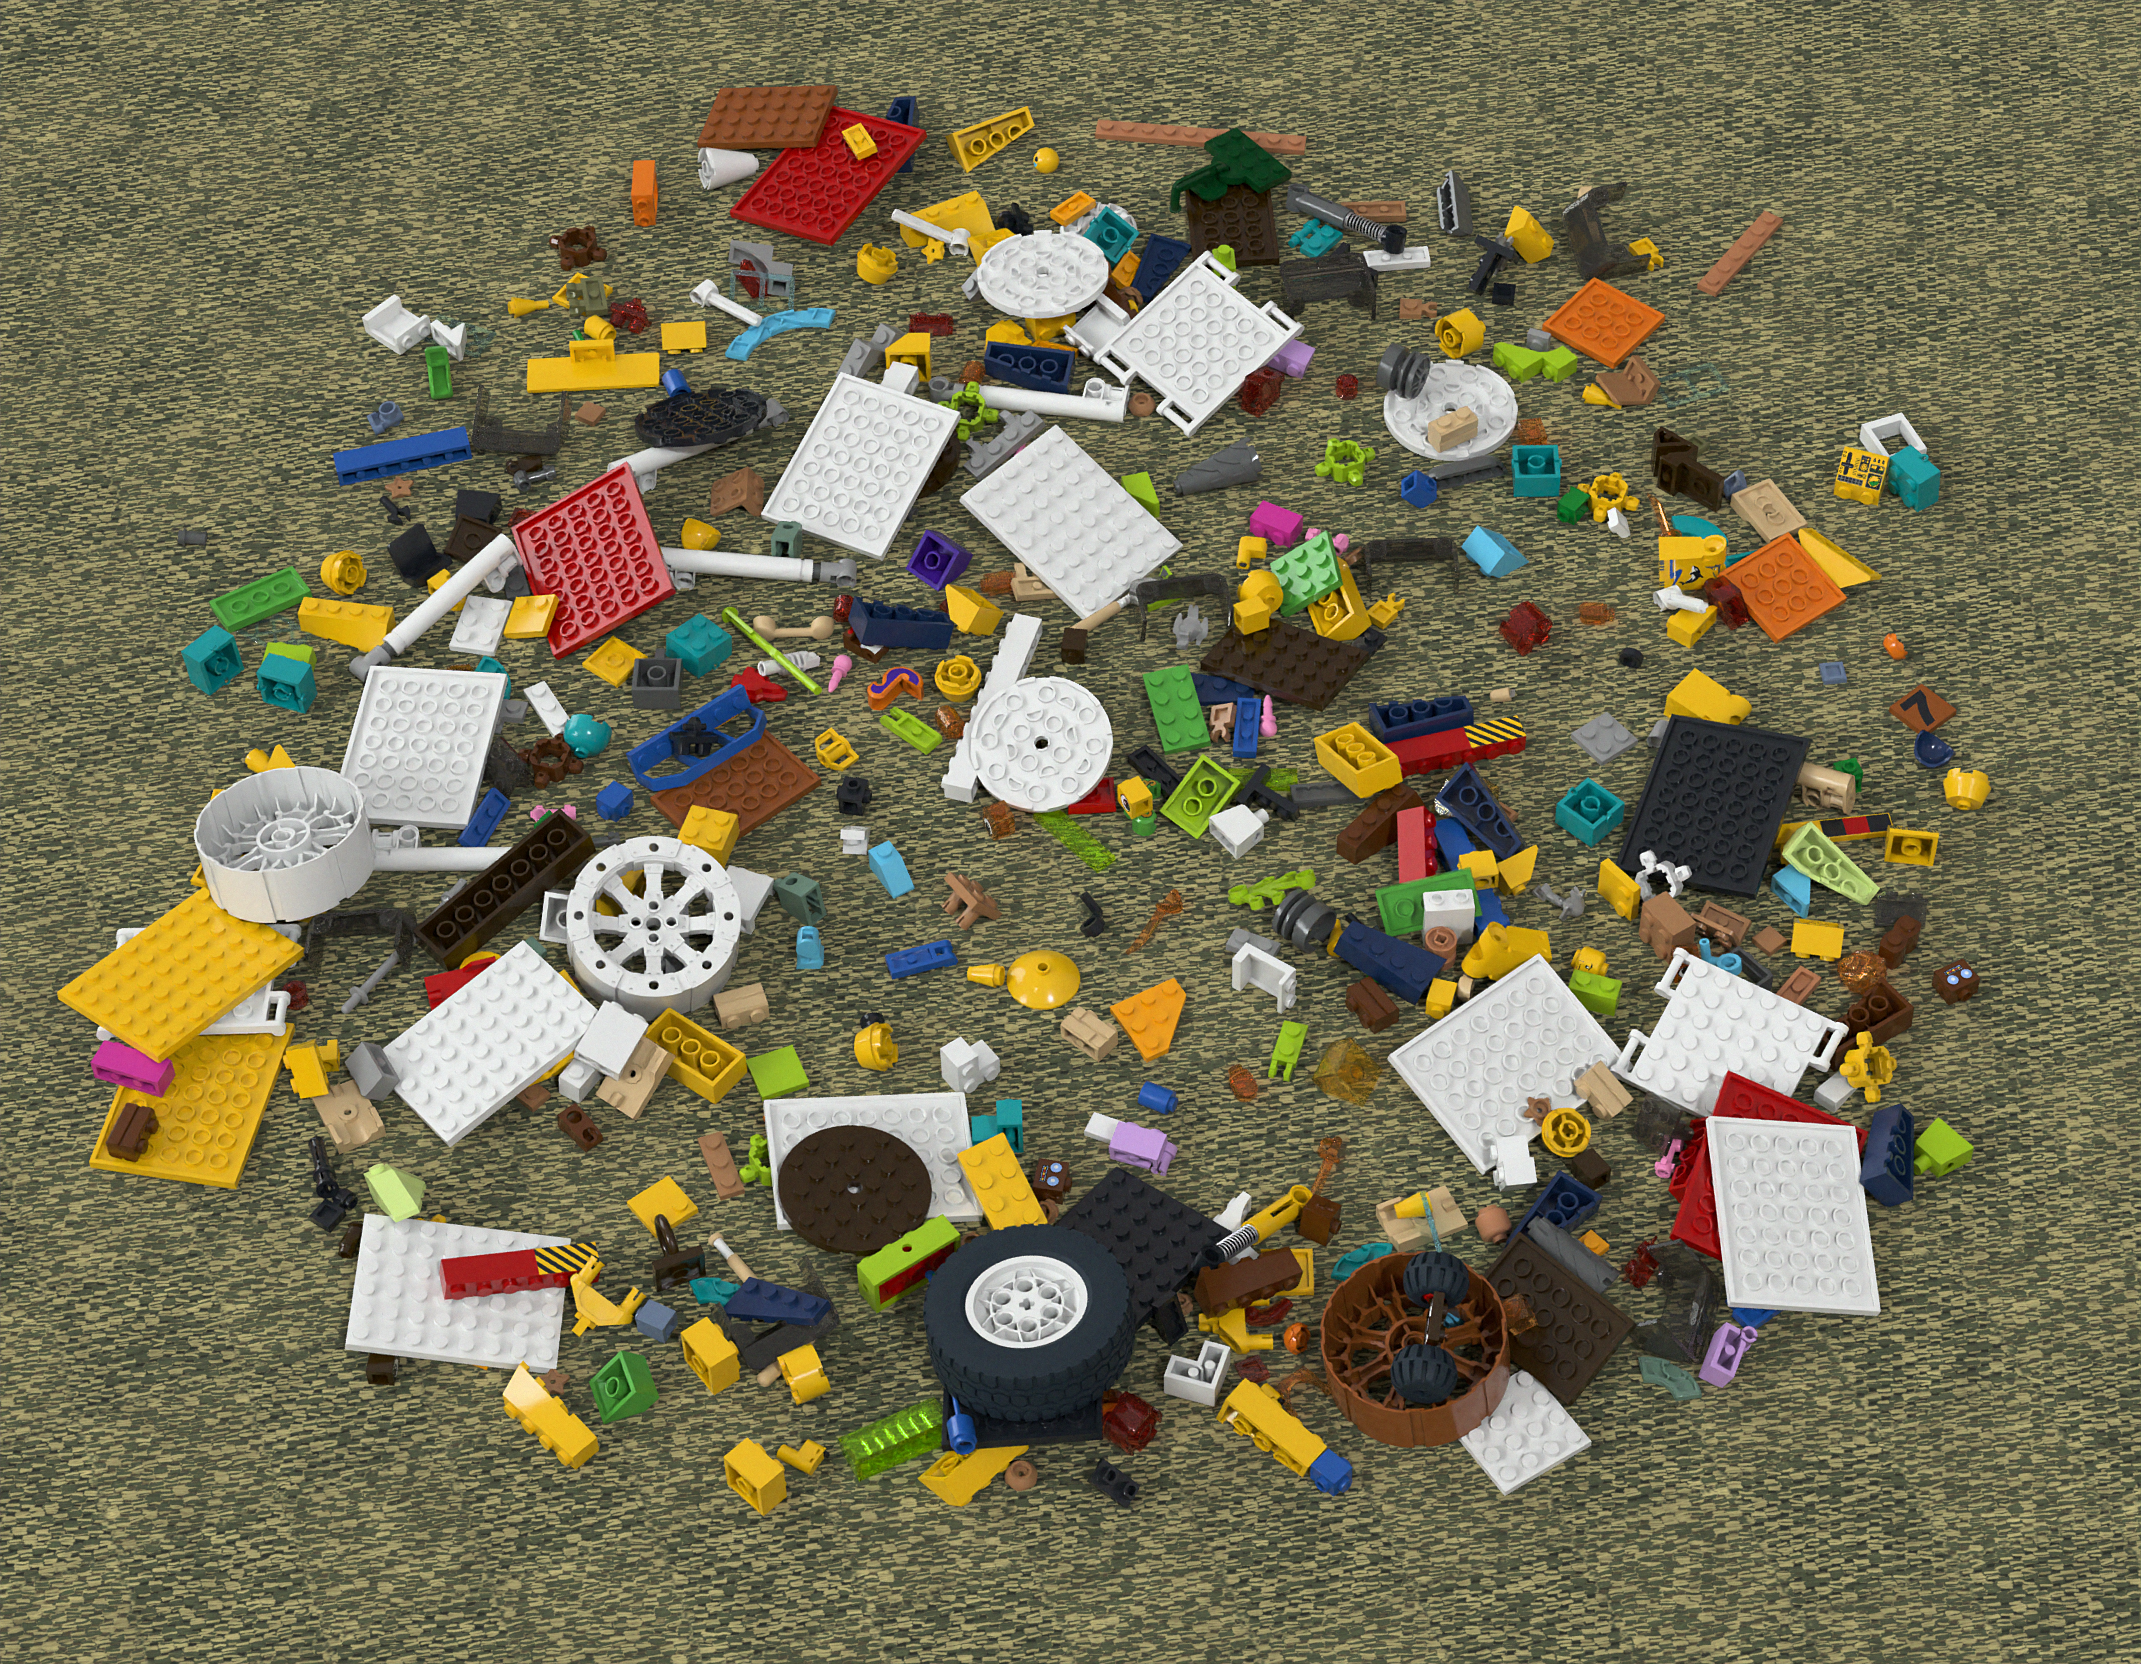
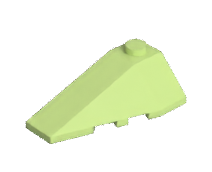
M1811 821L1798 828L1783 847L1782 856L1800 873L1860 904L1868 905L1880 889Z
M383 1163L370 1167L369 1172L364 1173L374 1202L396 1223L420 1213L422 1207L421 1198L425 1195L423 1190H426L427 1187L420 1177L389 1164L384 1165Z

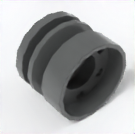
M1392 343L1386 349L1380 361L1376 375L1377 386L1389 391L1397 389L1398 394H1406V397L1415 399L1422 391L1429 375L1430 356L1426 354L1420 355L1418 351L1410 353L1409 348Z
M1296 889L1279 905L1272 921V929L1278 935H1282L1284 939L1292 940L1293 945L1303 952L1311 954L1316 948L1310 945L1308 941L1314 937L1324 943L1335 926L1337 913L1323 902H1317L1316 898L1309 895L1304 889Z

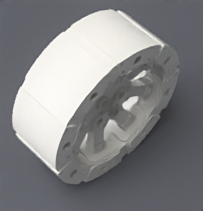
M308 766L284 767L268 770L234 783L227 790L220 792L205 806L196 821L197 827L194 829L196 847L212 899L222 910H228V914L247 921L276 923L277 920H286V922L323 913L339 905V901L345 897L350 898L366 883L375 866L376 848L361 792L350 779H346L342 774L324 768ZM323 845H333L329 849L323 847ZM244 852H249L246 855L239 858Z
M644 836L628 839L626 843L618 846L616 844L610 846L595 856L583 868L576 879L574 890L571 889L566 913L569 961L571 966L574 967L575 976L581 986L599 1004L602 1005L605 1000L609 1003L612 1001L623 1006L624 1011L631 1015L634 1013L638 1014L646 1021H655L668 1007L680 1014L688 1011L692 1012L711 1001L713 995L718 994L725 986L738 957L741 908L737 891H734L731 878L712 856L694 845L683 844L682 840L663 836ZM644 869L646 891L644 892L643 900L636 895L633 896L623 885L620 877L626 875L628 871L633 870L634 872ZM663 870L679 871L681 875L687 877L685 885L674 896L671 895L664 900L663 891H661ZM604 892L618 903L624 914L619 915V917H613L594 912L596 899L598 900ZM702 893H705L707 898L712 901L714 912L707 913V916L689 917V915H683L685 908L695 897L698 898ZM583 916V919L576 920L575 917ZM724 916L731 917V920H725ZM638 920L641 924L634 926L632 922ZM673 920L675 925L669 926L667 922ZM651 925H656L660 929L657 931H650L648 927ZM706 933V935H713L712 943L708 945L703 953L694 951L685 944L683 939L694 934ZM594 934H616L619 937H624L622 944L613 951L604 952L599 944L596 943ZM640 955L646 960V971H644V974L633 973L623 968L622 964L633 956ZM666 955L674 956L685 965V968L675 973L663 974V971H661V961ZM603 963L606 965L603 969H598L596 967V965L598 967H602ZM704 963L705 967H709L710 965L712 967L710 969H704L702 967V964ZM656 982L658 983V988L652 990L649 984Z

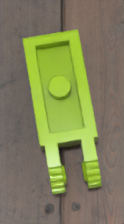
M895 706L890 709V714L898 720L897 722L886 715L880 718V723L926 755L943 742L941 734L910 713H905Z
M1284 1020L1271 1058L1268 1077L1274 1078L1277 1074L1278 1065L1286 1066L1283 1073V1081H1290L1308 1032V1025Z

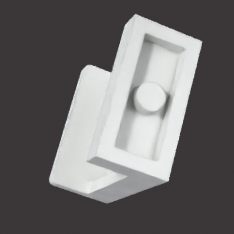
M1103 293L1095 300L1097 304L1072 328L1067 325L1063 327L1066 333L1065 339L1072 346L1075 344L1079 346V350L1087 358L1089 356L1093 358L1108 341L1131 321L1128 313Z
M395 294L362 317L366 333L399 355L432 333L429 316L423 315L419 318L402 308L401 300Z
M729 865L726 872L732 880V887L734 891H737L740 902V931L752 934L755 929L754 920L768 895H774L775 893L773 890L774 878L765 874L748 871L745 868ZM711 900L708 901L705 907L706 915L707 913L714 912ZM724 916L725 920H731V917Z
M1472 890L1424 892L1423 930H1421L1423 946H1425L1426 933L1430 929L1439 926L1448 927L1453 930L1457 936V944L1472 943L1475 915Z
M1246 942L1232 958V987L1241 991L1249 982L1278 998L1277 1012L1282 1014L1286 1008L1290 1009L1294 1005L1297 998L1295 995V987L1297 985L1296 969Z
M605 1000L577 1045L574 1058L618 1081L643 1035H646L649 1024L646 1023L642 1016L635 1013L631 1015L624 1011L623 1006L613 1001L609 1003Z

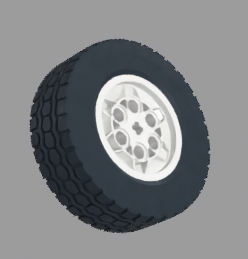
M1021 1224L1020 1227H1016V1225L1004 1227V1230L997 1229L988 1232L985 1236L980 1235L972 1239L971 1243L962 1245L957 1249L956 1253L953 1252L945 1259V1264L942 1263L929 1283L924 1299L923 1317L931 1363L938 1379L949 1394L957 1401L960 1400L961 1404L970 1409L974 1408L976 1412L983 1415L990 1414V1417L1002 1420L1007 1418L1010 1421H1020L1021 1419H1025V1421H1038V1418H1043V1420L1056 1418V1415L1060 1414V1416L1073 1412L1074 1409L1079 1410L1089 1405L1090 1401L1094 1402L1101 1397L1103 1392H1107L1115 1384V1380L1120 1378L1130 1361L1134 1347L1135 1323L1128 1279L1121 1264L1103 1244H1098L1097 1240L1088 1235L1084 1236L1082 1232L1074 1229L1070 1231L1067 1227L1057 1225L1052 1227L1050 1224H1038V1226H1034V1224Z

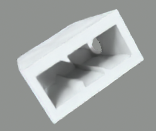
M1241 804L1209 817V832L1238 859L1264 838L1263 824L1269 821V816L1263 808L1252 813L1245 805Z

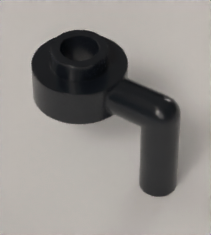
M1086 891L1080 898L1093 914L1081 925L1080 930L1086 937L1092 936L1095 938L1104 931L1103 910Z

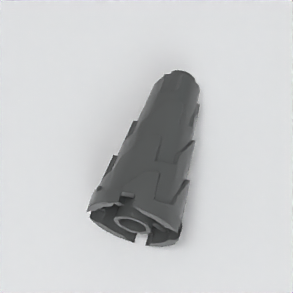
M1249 437L1240 439L1228 448L1213 454L1207 460L1177 475L1176 480L1173 481L1177 494L1182 493L1183 496L1262 480L1263 475H1257L1258 472L1263 470L1254 445H1246V443L1251 441Z
M1537 1215L1527 1225L1530 1229L1527 1234L1537 1246L1600 1295L1621 1275L1609 1262L1594 1253L1577 1238H1573L1565 1230L1557 1227L1545 1216L1540 1218Z

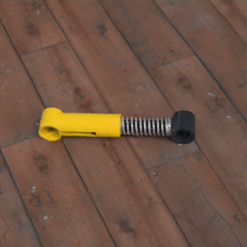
M1302 1185L1293 1186L1288 1194L1245 1221L1241 1228L1217 1244H1204L1192 1262V1271L1196 1276H1199L1200 1269L1209 1266L1211 1270L1218 1269L1219 1263L1227 1262L1247 1247L1259 1244L1290 1222L1300 1220L1303 1207L1313 1194Z

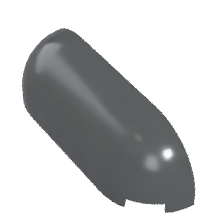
M1450 170L1445 175L1447 179L1442 187L1437 188L1440 226L1446 233L1452 236L1464 237L1473 232L1470 197L1462 179L1456 172Z
M1481 455L1433 467L1425 475L1437 482V491L1507 475L1508 470L1498 458L1490 455Z

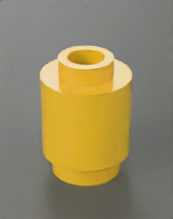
M593 315L585 321L584 332L594 340L615 339L617 332L614 326L598 315Z

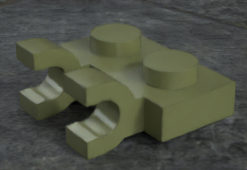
M602 277L580 278V283L578 284L566 283V296L570 305V317H577L583 312L586 313V317L608 315ZM583 296V300H578V298Z

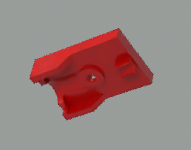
M495 956L472 961L461 969L424 977L431 1011L496 961Z

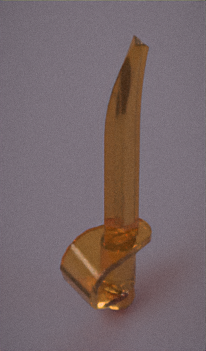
M1647 493L1662 532L1659 537H1683L1680 530L1670 529L1662 504L1657 498Z
M1172 889L1162 903L1155 905L1157 908L1156 912L1135 942L1126 951L1127 955L1139 949L1149 939L1166 912L1178 914L1183 910V903L1178 890Z
M1339 1136L1333 1139H1322L1317 1148L1318 1156L1324 1159L1311 1189L1313 1195L1317 1194L1320 1196L1333 1163L1339 1164L1340 1159L1336 1157L1342 1144V1139ZM1324 1145H1329L1328 1151L1323 1148Z

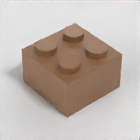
M1667 891L1642 904L1639 936L1644 943H1649L1654 948V952L1659 959H1664L1670 965L1676 948H1682L1688 953L1693 952L1696 922Z

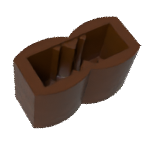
M1909 915L1900 917L1896 921L1893 930L1887 932L1882 937L1877 962L1890 970L1899 967L1903 963L1905 955L1911 953L1916 948L1922 923Z

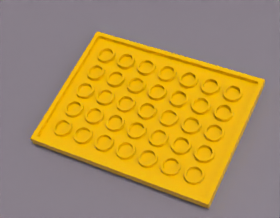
M203 887L60 989L57 995L58 999L157 1063H161L304 957L305 950L299 944L264 923L247 921L228 914V910H222L212 899L210 891Z
M284 1022L286 1024V1032L282 1036H275L272 1033L197 1035L167 1057L172 1061L175 1077L162 1098L119 1085L89 1160L90 1167L237 1189L284 1062L283 1055H286V1048L290 1046L294 1036L295 1025ZM126 1103L152 1108L159 1121L157 1132L151 1134L148 1140L147 1152L141 1154L137 1162L111 1157L106 1146V1141Z

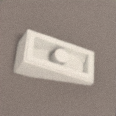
M1839 1070L1817 1088L1813 1100L1835 1113L1857 1088H1853L1848 1083L1847 1077L1842 1076Z

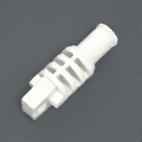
M798 651L783 654L803 672L820 664V657L814 652ZM774 659L758 663V671L762 676L775 673L780 675L791 674Z

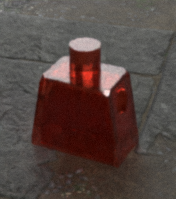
M1262 366L1246 375L1241 409L1259 418L1280 397L1281 384L1285 381L1284 374L1279 370L1275 371L1267 366ZM1257 399V402H1255L1256 408L1250 406Z
M1722 575L1716 579L1709 578L1705 581L1704 590L1710 606L1718 607L1717 615L1730 630H1734L1751 620L1741 590L1728 578Z

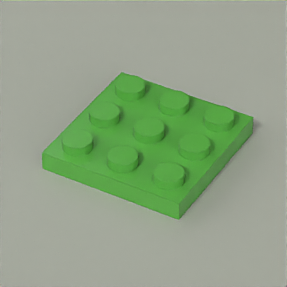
M1327 530L1270 563L1272 573L1278 577L1283 591V601L1280 610L1284 617L1293 615L1343 585L1332 535Z

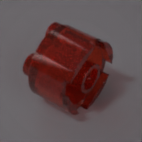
M1525 601L1512 609L1509 613L1511 618L1507 622L1503 620L1499 627V634L1524 657L1532 651V646L1537 643L1541 646L1548 642L1550 639L1548 633L1553 622L1534 602L1531 604L1529 601Z
M1125 1391L1120 1396L1118 1404L1112 1412L1108 1411L1103 1416L1104 1437L1130 1456H1134L1133 1452L1136 1449L1141 1452L1155 1437L1158 1430L1154 1427L1157 1421L1161 1423L1162 1413L1138 1395Z

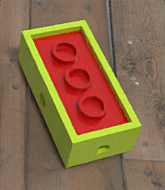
M941 1214L936 1218L928 1220L918 1229L909 1231L896 1242L887 1244L876 1254L865 1257L857 1264L859 1293L872 1309L879 1313L929 1283L925 1273L928 1270L936 1272L942 1263L945 1264V1259L953 1252H957V1249L961 1247L960 1233Z

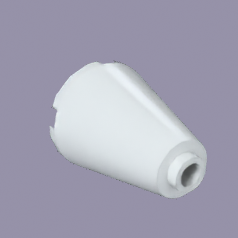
M709 147L701 148L699 151L698 162H702V169H698L699 177L704 189L708 186L707 190L755 175L756 170L759 169L758 159L750 153Z

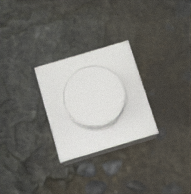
M1615 507L1607 511L1609 517L1607 523L1612 533H1617L1621 538L1630 536L1627 519Z

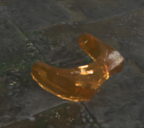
M1304 1366L1277 1384L1278 1392L1284 1400L1286 1412L1296 1418L1298 1414L1290 1400V1391L1293 1386L1307 1383L1318 1387L1326 1396L1331 1393L1329 1386L1324 1384L1312 1371Z

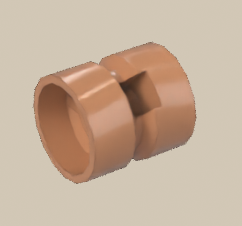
M1434 927L1426 933L1425 950L1447 959L1442 971L1450 969L1456 960L1457 936L1448 927Z

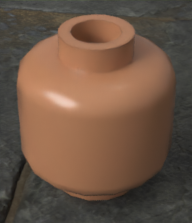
M1490 1205L1481 1209L1478 1212V1217L1475 1219V1225L1484 1242L1493 1241L1494 1245L1506 1242L1508 1240L1507 1236L1513 1230L1506 1210L1497 1207V1205Z

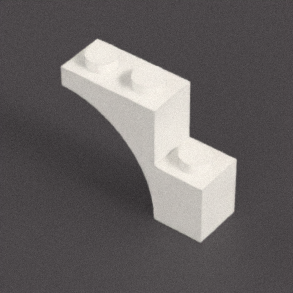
M1243 1191L1237 1198L1234 1197L1229 1202L1227 1209L1221 1215L1218 1214L1213 1221L1231 1230L1232 1233L1241 1228L1245 1217L1251 1210V1196ZM1249 1246L1228 1260L1230 1265H1234L1241 1258L1247 1256L1255 1260L1259 1254Z

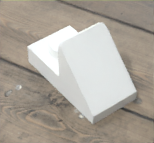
M438 320L430 323L433 340L439 345H445L447 351L459 362L463 360L467 342L465 323L458 325L452 330Z
M845 826L842 828L840 839H843V853L867 855L871 827Z

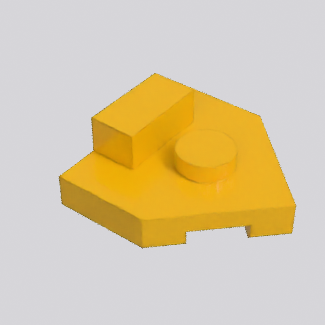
M1011 319L1007 321L1001 320L986 330L985 352L988 341L1026 346L1032 345V341L1025 337L1024 329Z

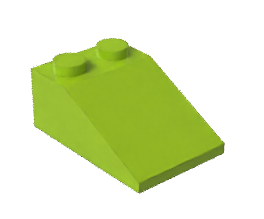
M1202 754L1160 809V812L1198 840L1209 827V817L1222 812L1243 784Z

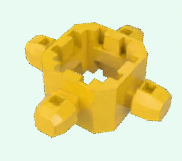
M1614 472L1610 476H1598L1595 478L1592 487L1588 484H1578L1577 489L1590 495L1588 508L1593 512V519L1596 522L1601 523L1605 521L1608 516L1607 511L1614 507L1620 513L1623 508L1631 511L1638 510L1640 500L1633 496H1627L1628 485L1622 480L1621 473ZM1606 491L1609 495L1615 496L1617 494L1618 497L1616 500L1608 501V498L1601 497L1600 499L1598 495Z
M1869 1031L1857 1033L1859 1049L1847 1051L1844 1057L1845 1063L1840 1066V1074L1847 1077L1848 1083L1853 1088L1865 1087V1098L1868 1103L1880 1101L1881 1095L1878 1085L1890 1083L1893 1077L1892 1071L1897 1068V1061L1895 1058L1890 1057L1889 1051L1884 1046L1872 1047V1035ZM1870 1058L1869 1069L1873 1075L1867 1076L1868 1064L1865 1063V1059Z

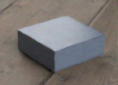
M1740 470L1735 471L1724 481V493L1728 500H1731L1732 494L1748 488L1744 473Z
M1843 662L1819 664L1823 685L1847 683Z

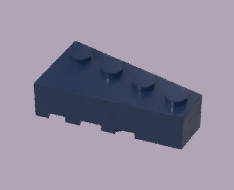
M916 96L895 97L886 115L887 120L918 128L920 114ZM915 152L896 173L913 172Z
M988 341L984 356L985 375L1034 391L1070 395L1076 369L1075 351Z
M854 596L848 621L861 644L865 646L882 645L890 648L901 646L916 649L917 647L932 650L948 649L954 628L948 613L922 608L913 611L906 607V605L897 604L896 608L883 605V601L874 600L873 603L862 602L863 597Z
M1465 695L1434 698L1433 702L1413 699V703L1399 704L1398 701H1388L1389 705L1377 706V702L1368 703L1369 724L1376 739L1382 744L1474 725V710Z
M1466 762L1435 797L1436 800L1503 860L1522 852L1527 846V843L1472 763Z
M1352 921L1342 933L1333 950L1334 953L1413 1005H1416L1431 986L1433 978L1438 977L1447 961L1443 957L1355 921Z
M1901 1103L1874 1112L1859 1181L1885 1207L1913 1200L1914 1116Z
M1559 1170L1508 1238L1505 1248L1519 1231L1534 1242L1527 1234L1530 1230L1527 1225L1537 1215L1540 1218L1545 1216L1557 1227L1570 1234L1598 1212L1603 1196Z

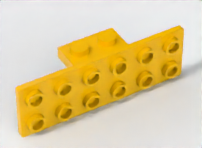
M613 339L569 341L571 357L528 360V393L658 387L660 385L659 353L615 355Z

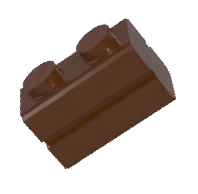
M1368 976L1346 989V1007L1350 1012H1355L1359 1016L1360 1023L1365 1029L1369 1028L1376 1034L1399 1021L1400 1009L1372 977Z
M126 1103L106 1141L111 1157L137 1162L140 1155L147 1152L148 1140L151 1134L157 1132L159 1127V1121L152 1108Z

